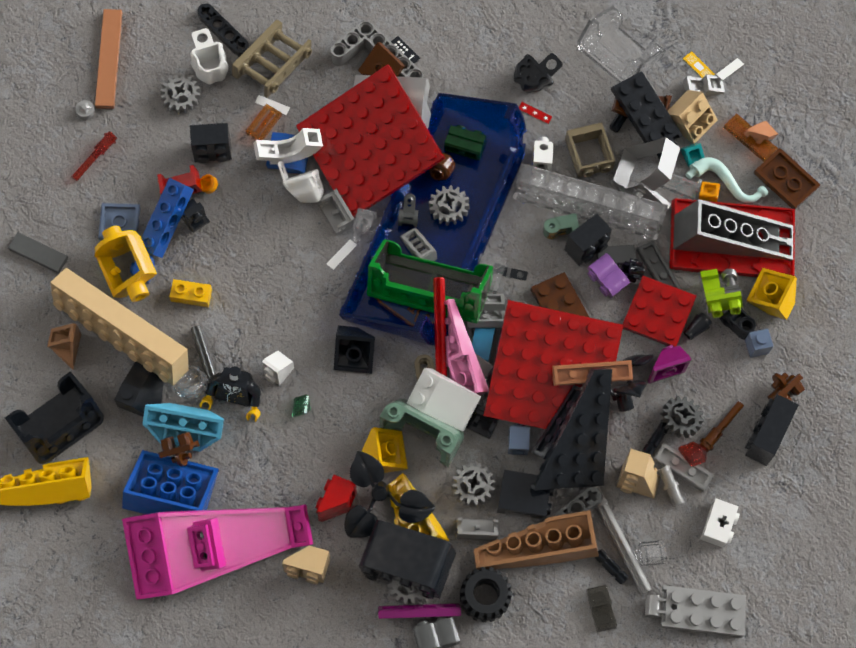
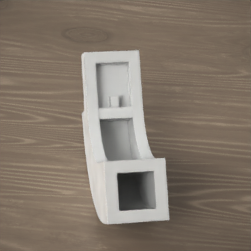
M303 128L297 135L286 140H256L253 143L256 160L270 161V164H278L280 161H283L284 164L296 162L315 154L323 147L320 129Z

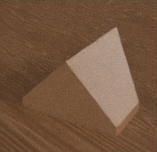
M72 323L51 329L47 345L72 369H74L81 338V332L77 324Z

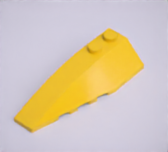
M88 457L42 465L43 469L32 471L30 468L23 470L24 474L18 476L8 474L0 479V505L8 506L63 504L73 500L82 501L90 498L92 489Z

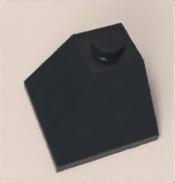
M338 325L333 370L372 374L375 337L358 327Z

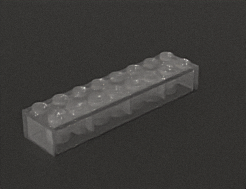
M523 163L520 167L513 199L518 202L533 204L537 208H547L558 214L570 215L576 213L577 219L589 220L597 213L611 229H620L628 234L641 235L648 240H657L668 207L667 204Z

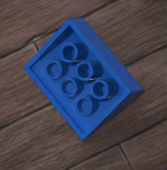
M142 450L123 490L122 508L143 514L207 510L219 469L189 461L186 466L181 467L177 462H172V457L160 458L157 453Z

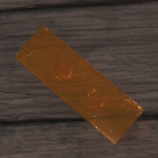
M736 113L724 125V129L765 162L778 148L769 140L764 139L761 144H758L751 135L749 137L745 136L743 133L752 126Z

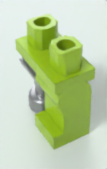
M717 269L700 271L708 313H711L713 318L723 316L722 311L730 310L732 315L740 314L743 303L740 287L735 284L737 280L736 270L726 269L721 273L722 280L727 283V287H720Z

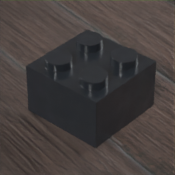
M228 123L190 125L191 148L195 162L207 163L209 161L225 162L232 160Z
M596 213L568 235L564 250L578 266L583 263L587 264L593 259V255L597 251L601 253L608 247L607 244L610 240L612 229Z

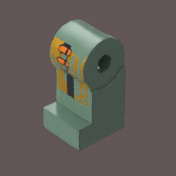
M576 213L547 219L543 228L544 236L548 239H555L559 235L573 232L579 227Z

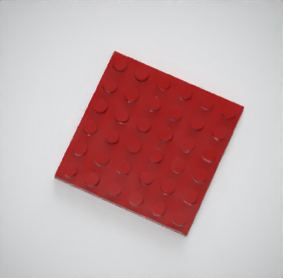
M388 64L296 125L299 132L303 128L320 129L323 147L313 156L331 188L338 190L354 218L445 159Z
M508 300L483 416L546 429L573 385L580 388L583 385L553 386L552 366L616 361L623 325Z

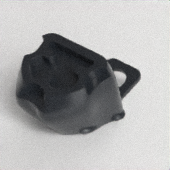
M550 53L540 64L531 55L526 54L516 65L514 82L520 84L523 91H541L545 86L553 85L554 81L551 77L563 66V63L554 53ZM551 59L557 63L554 69H548L546 66L547 62Z

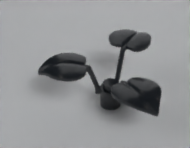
M633 355L625 358L623 361L632 360V367L641 366L648 363L654 355ZM629 380L626 384L618 385L613 388V391L611 390L612 399L617 401L620 412L629 411L634 408L632 396L641 397L642 391L647 385L646 381Z
M357 451L350 468V478L359 487L365 488L371 484L373 498L368 510L361 505H356L346 514L344 529L348 537L364 538L370 536L375 521L378 520L370 512L376 501H383L387 497L396 506L400 507L398 511L399 517L409 523L422 521L433 512L435 505L425 494L418 490H408L403 493L399 503L392 496V493L388 492L387 484L382 481L384 469L381 463L373 456Z

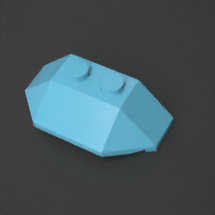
M173 403L147 404L144 409L142 425L149 430L160 444V440L173 436L175 444L178 446L177 435L190 432L193 441L198 440L200 445L192 450L200 452L221 439L224 419L209 410Z

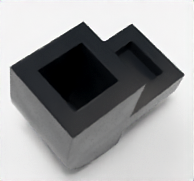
M194 198L189 200L181 218L194 233L210 223V220L207 218L204 207L200 202L197 203Z

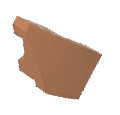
M767 121L758 123L743 133L747 137L751 135L758 144H761L764 139L771 140L778 135Z

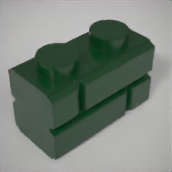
M451 125L444 143L445 151L480 161L487 142V135H484L479 130H467L462 125Z

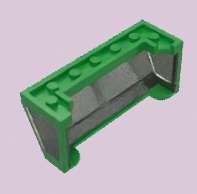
M383 240L368 265L367 296L434 313L433 279L435 277H443L445 279V301L454 299L462 320L475 324L478 323L492 283L493 266L478 264L475 266L474 271L402 254L399 244Z

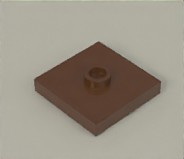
M377 42L358 71L362 75H372L388 64L396 77H398L405 65L381 42Z

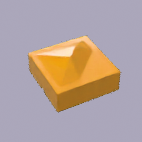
M702 181L699 199L717 202L720 184Z

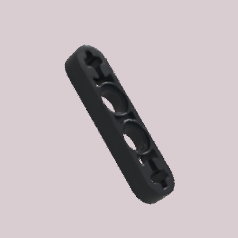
M202 4L198 7L199 19L236 56L240 57L249 48L248 41L210 4ZM203 11H209V15L211 18L209 19V16L206 13L203 14ZM220 21L223 24L221 27L216 28L213 26V23ZM227 33H233L234 37L232 39H226L225 35ZM238 45H239L240 47H244L245 49L243 50V49L240 48V49L238 50Z

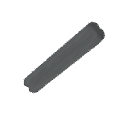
M193 326L191 328L193 339L206 379L210 380L216 372L201 326Z

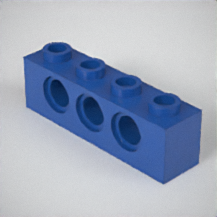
M171 178L168 179L141 238L148 253L163 258L194 189Z

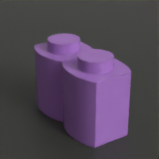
M607 253L587 268L589 271L587 273L593 282L597 281L601 287L599 289L606 297L612 298L630 284L627 276Z

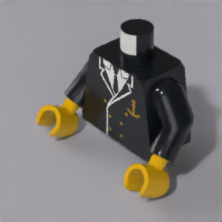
M237 366L231 368L224 367L222 373L219 372L210 378L205 391L206 396L202 398L200 408L206 402L209 404L208 410H210L213 404L212 396H214L215 399L247 407L251 406L250 411L246 414V419L249 421L253 414L255 422L261 414L259 409H257L260 405L261 390L253 381L250 373L241 371Z

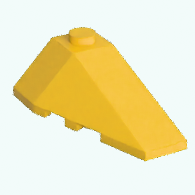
M404 473L388 484L389 492L392 493V496L399 503L403 493L408 490H416ZM390 499L396 518L394 519L395 525L449 541L433 513L422 521L409 523L399 517L398 511L400 507L396 506Z

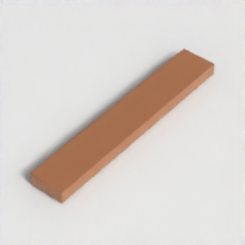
M104 9L95 99V107L100 109H114L122 10Z

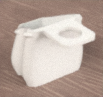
M207 28L193 32L192 38L196 48L191 51L190 55L191 66L196 73V77L208 85L223 81L229 69L223 45L220 42H213L210 31ZM205 34L208 39L201 43L197 40V36Z
M283 161L278 162L283 185L299 202L317 203L320 201L324 194V189L318 169L288 178Z

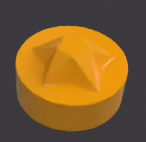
M206 174L200 179L202 192L211 194L217 189L218 180L216 177Z

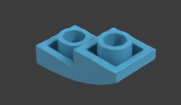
M475 328L472 341L473 349L477 355L489 362L495 328Z

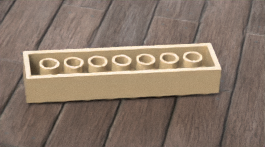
M65 268L50 282L53 305L59 311L63 310L72 320L79 321L87 330L98 334L103 341L110 342L116 350L126 353L132 361L139 362L147 371L157 374L163 382H168L174 386L189 370L187 348L68 268Z

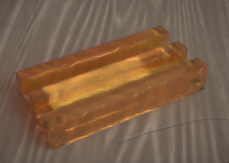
M266 103L246 130V134L248 136L251 135L253 139L264 140L280 119L282 113ZM270 110V113L263 120L258 129L255 132H253L254 128L257 126V124L260 122V120L263 118L266 112ZM276 114L270 121V123L267 125V127L264 129V131L261 133V135H259L263 128L266 126V124L269 122V120L272 118V116Z

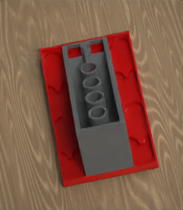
M675 198L672 200L670 269L690 272L717 269L718 274H721L726 269H735L739 276L758 278L762 268L795 276V209L712 202L700 199Z

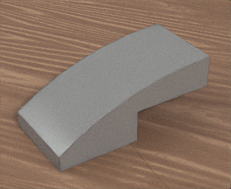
M706 74L703 78L687 76L683 79L685 92L687 90L703 92L705 96L720 95L725 92L723 80L716 75Z

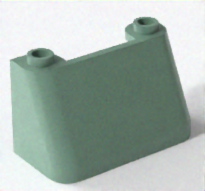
M406 399L396 400L384 408L380 415V428L402 431L407 423L436 439V450L441 454L440 463L449 467L463 442V431L422 413L407 404L408 400Z

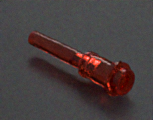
M110 131L104 133V137L94 147L95 150L71 177L78 181L100 155H104L112 144H116L117 137Z

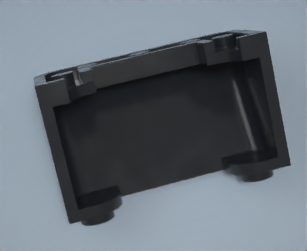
M71 371L58 381L57 387L60 393L34 412L27 415L23 410H15L5 417L8 424L39 464L50 462L100 426L104 420V415L92 396Z

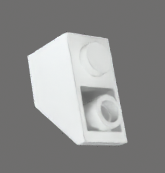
M276 351L262 361L264 377L270 383L274 384L275 382L279 386L294 369L293 361L279 351Z

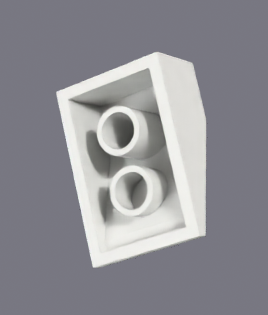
M424 368L407 404L422 413L460 431H464L481 396L432 368Z

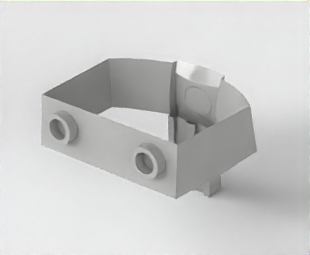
M665 137L626 148L613 180L625 195H635L637 201L641 200L654 212L669 209L671 203L655 190L671 180L680 147ZM662 153L658 169L642 180L639 185L627 187L631 173L639 158Z

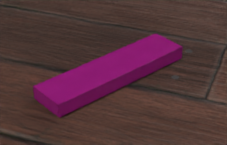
M459 603L378 607L379 619L461 616Z

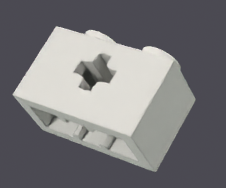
M715 498L711 504L700 540L722 548L727 543H730L734 534L731 531L732 526L737 524L740 515L737 513L739 506ZM720 520L723 521V527H720Z

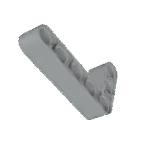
M368 21L359 23L331 46V61L333 64L341 66L364 48L371 52L375 44L381 42L405 65L406 69H403L398 77L423 78L422 71Z

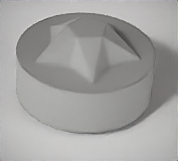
M83 100L76 105L78 117L87 120L94 116L95 108L92 102Z

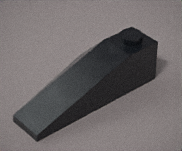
M135 362L114 399L117 407L143 417L145 405L162 403L164 382L157 374L147 371L142 364Z

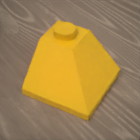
M762 268L746 301L771 316L787 320L795 305L797 278L792 275Z
M377 427L371 428L361 452H365L377 459L383 466L384 473L408 469L402 431Z

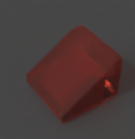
M693 441L678 447V450L690 466L694 467L706 462L707 449Z

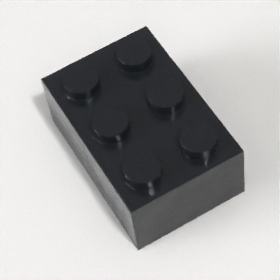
M778 394L774 399L770 398L761 412L762 416L757 421L752 436L745 445V448L748 449L745 456L767 466L775 456L799 405Z

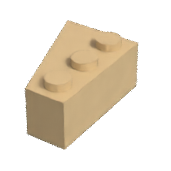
M630 449L622 465L616 487L621 488L620 490L625 493L634 492L655 499L660 475L657 474V468H654V461L651 455Z

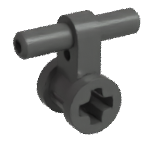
M412 193L407 194L404 198V207L399 210L398 226L407 224L417 227L419 210H415L416 197Z

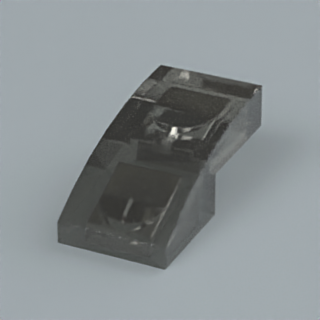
M602 585L586 589L596 631L602 632L617 628L607 586Z

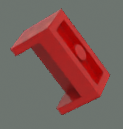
M194 165L189 166L190 172L170 177L194 189L192 194L202 192L199 171ZM158 174L159 189L162 195L169 178L165 179L162 174Z

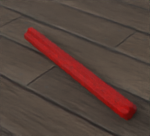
M435 277L433 279L436 371L447 377L446 308L444 305L445 279L443 277Z

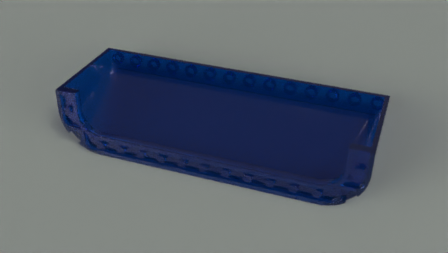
M438 93L430 110L431 118L428 130L441 152L453 158L455 169L450 177L444 181L433 179L427 170L392 193L383 218L377 226L375 236L370 242L366 256L362 260V265L356 273L353 285L349 289L344 305L340 309L339 316L344 321L435 346V325L432 324L426 315L419 314L414 327H410L378 304L374 297L367 296L368 265L384 239L396 242L401 247L402 254L412 256L400 239V236L415 227L407 224L398 226L399 210L404 207V198L407 194L412 193L416 197L415 210H419L416 228L436 250L437 260L434 262L474 271L475 266L481 261L524 157L526 143H523V134L526 133V124L517 103ZM451 125H462L467 130H479L484 135H487V142L480 161L445 151L444 143ZM452 185L453 190L459 187L460 193L465 191V197H469L470 210H467L468 215L463 216L462 222L456 220V225H454L451 221L447 226L446 221L440 224L439 218L433 219V214H430L429 201H432V194L436 195V189L442 191V186L449 189V186ZM381 252L375 261L376 263L380 262ZM384 263L382 270L385 272H400L426 291L428 290L432 274L389 263ZM444 278L446 296L460 299L463 292H468L470 284ZM446 324V336H448V325H447V324Z

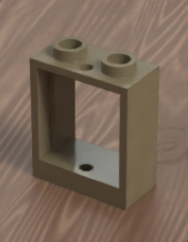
M602 122L567 130L565 141L578 177H590L595 173H607L613 169L615 158ZM598 138L605 161L582 166L574 144Z

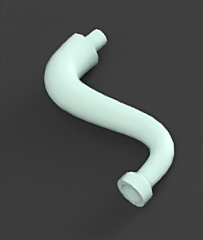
M706 157L694 162L689 166L690 170L685 174L688 179H691L694 176L700 177L707 171H712L723 181L731 194L743 203H753L761 197L768 195V190L764 186H760L753 195L743 193L727 167L715 158Z

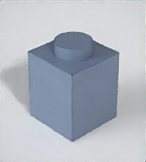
M768 329L749 332L745 339L750 358L767 355L773 348Z
M523 424L510 426L508 454L528 455L530 427H525Z

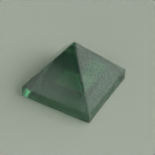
M306 394L294 398L293 417L307 414L311 410L309 395Z

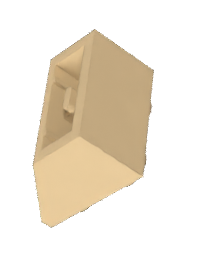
M687 90L668 110L682 135L693 144L717 121L705 95L699 91Z
M308 546L283 560L284 572L291 578H307L306 581L312 584L323 583L330 562V554L327 550Z

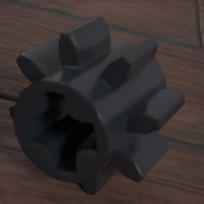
M630 258V262L625 261L621 267L622 272L633 283L636 282V279L641 280L645 273L643 262H638V259Z

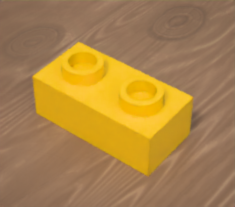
M173 279L169 297L171 302L209 307L212 287L208 284Z

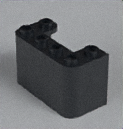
M376 520L359 568L364 573L365 578L369 580L383 579L392 582L393 579L399 581L400 585L411 588V586L418 587L423 597L428 599L436 597L440 599L456 552L452 544L446 540L382 520Z

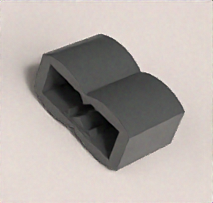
M438 617L434 623L422 621L417 623V627L413 629L418 648H448L460 643L453 617Z

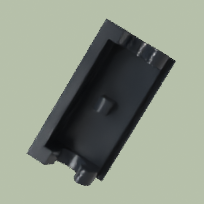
M477 404L466 428L490 439L499 419L483 416L485 407Z

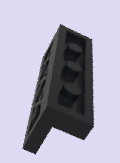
M573 385L532 450L534 454L544 460L552 443L556 442L561 432L560 428L566 421V416L573 402L576 403L582 391L580 387Z

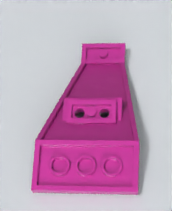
M306 504L273 508L158 512L122 519L136 600L173 595L290 548L313 544ZM201 532H202L203 535H204V538H203V539H202L201 536H200V533H201Z

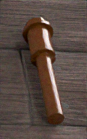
M738 401L718 426L713 427L707 436L700 440L699 447L703 451L709 452L714 449L713 446L723 436L722 432L744 405Z

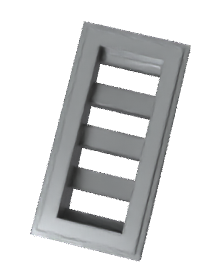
M416 227L400 236V239L412 256L430 261L437 260L436 250Z

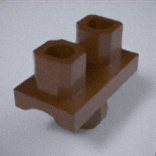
M785 372L782 375L775 373L772 376L774 383L771 384V387L775 390L767 398L774 399L778 394L792 401L787 393L791 391L794 396L802 393L805 390L800 382L803 377L800 374L788 377V374Z
M190 432L177 435L178 446H176L173 436L160 440L163 451L158 453L159 457L163 458L175 454V457H172V462H177L181 467L186 466L188 459L192 458V455L185 451L200 446L198 440L193 441Z

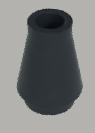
M702 312L699 315L696 314L683 333L689 340H692L708 330L712 321Z

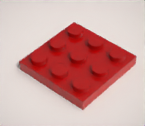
M642 276L622 324L623 329L664 345L676 347L697 295Z

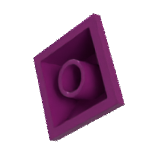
M671 345L663 348L647 380L648 383L685 373L691 361L690 356L680 346L673 347Z

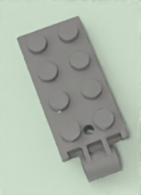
M666 585L662 586V596L646 595L645 617L661 618L660 627L736 637L745 636L746 595Z

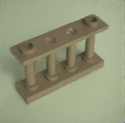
M276 19L232 64V76L239 79L242 75L247 74L264 85V96L268 98L278 90L279 85L305 58H309L312 53V41L308 39L303 46L283 34L282 22ZM276 40H280L297 52L290 57L272 44ZM269 51L286 63L279 68L261 57V55ZM254 63H259L275 73V75L268 80L250 67Z

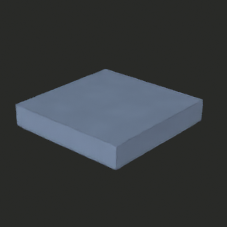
M102 203L99 240L104 239L102 232L112 226H120L122 231L133 230L138 233L140 204Z

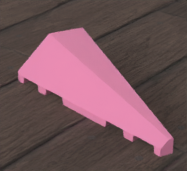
M448 299L444 301V305H447L448 318H445V324L448 325V336H445L446 367H449L450 379L481 396L489 391V387L454 299Z

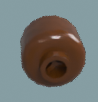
M442 153L445 159L428 170L431 177L438 181L447 180L455 169L453 158L445 153Z

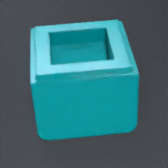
M701 143L680 148L688 167L694 162L705 158Z

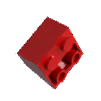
M335 474L331 480H327L324 487V497L318 499L315 507L317 509L318 521L324 522L350 510L357 494L356 485L353 482Z

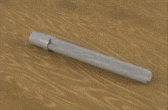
M590 493V496L593 501L597 500L596 495L598 493ZM602 493V502L595 508L599 511L640 593L645 594L651 590V587L617 523L607 499H605Z

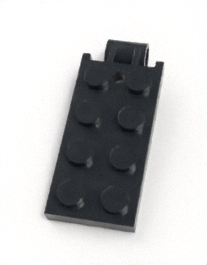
M642 71L611 88L612 93L644 143L666 137L678 146L673 140L683 135ZM662 153L657 154L659 159L661 158Z

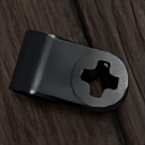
M742 308L740 314L732 315L730 310H727L723 313V316L719 317L726 327L730 328L743 340L746 339L749 332H753L756 329L755 320ZM742 326H747L750 330H744Z

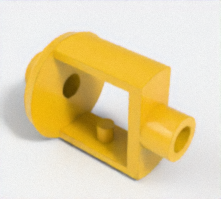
M112 226L102 232L104 239L95 246L94 251L95 258H97L112 296L123 298L129 295L132 302L145 299L149 296L145 283L157 275L141 239L142 237L133 230L122 231L120 226ZM131 251L140 271L123 283L119 275L121 270L115 265L113 258Z

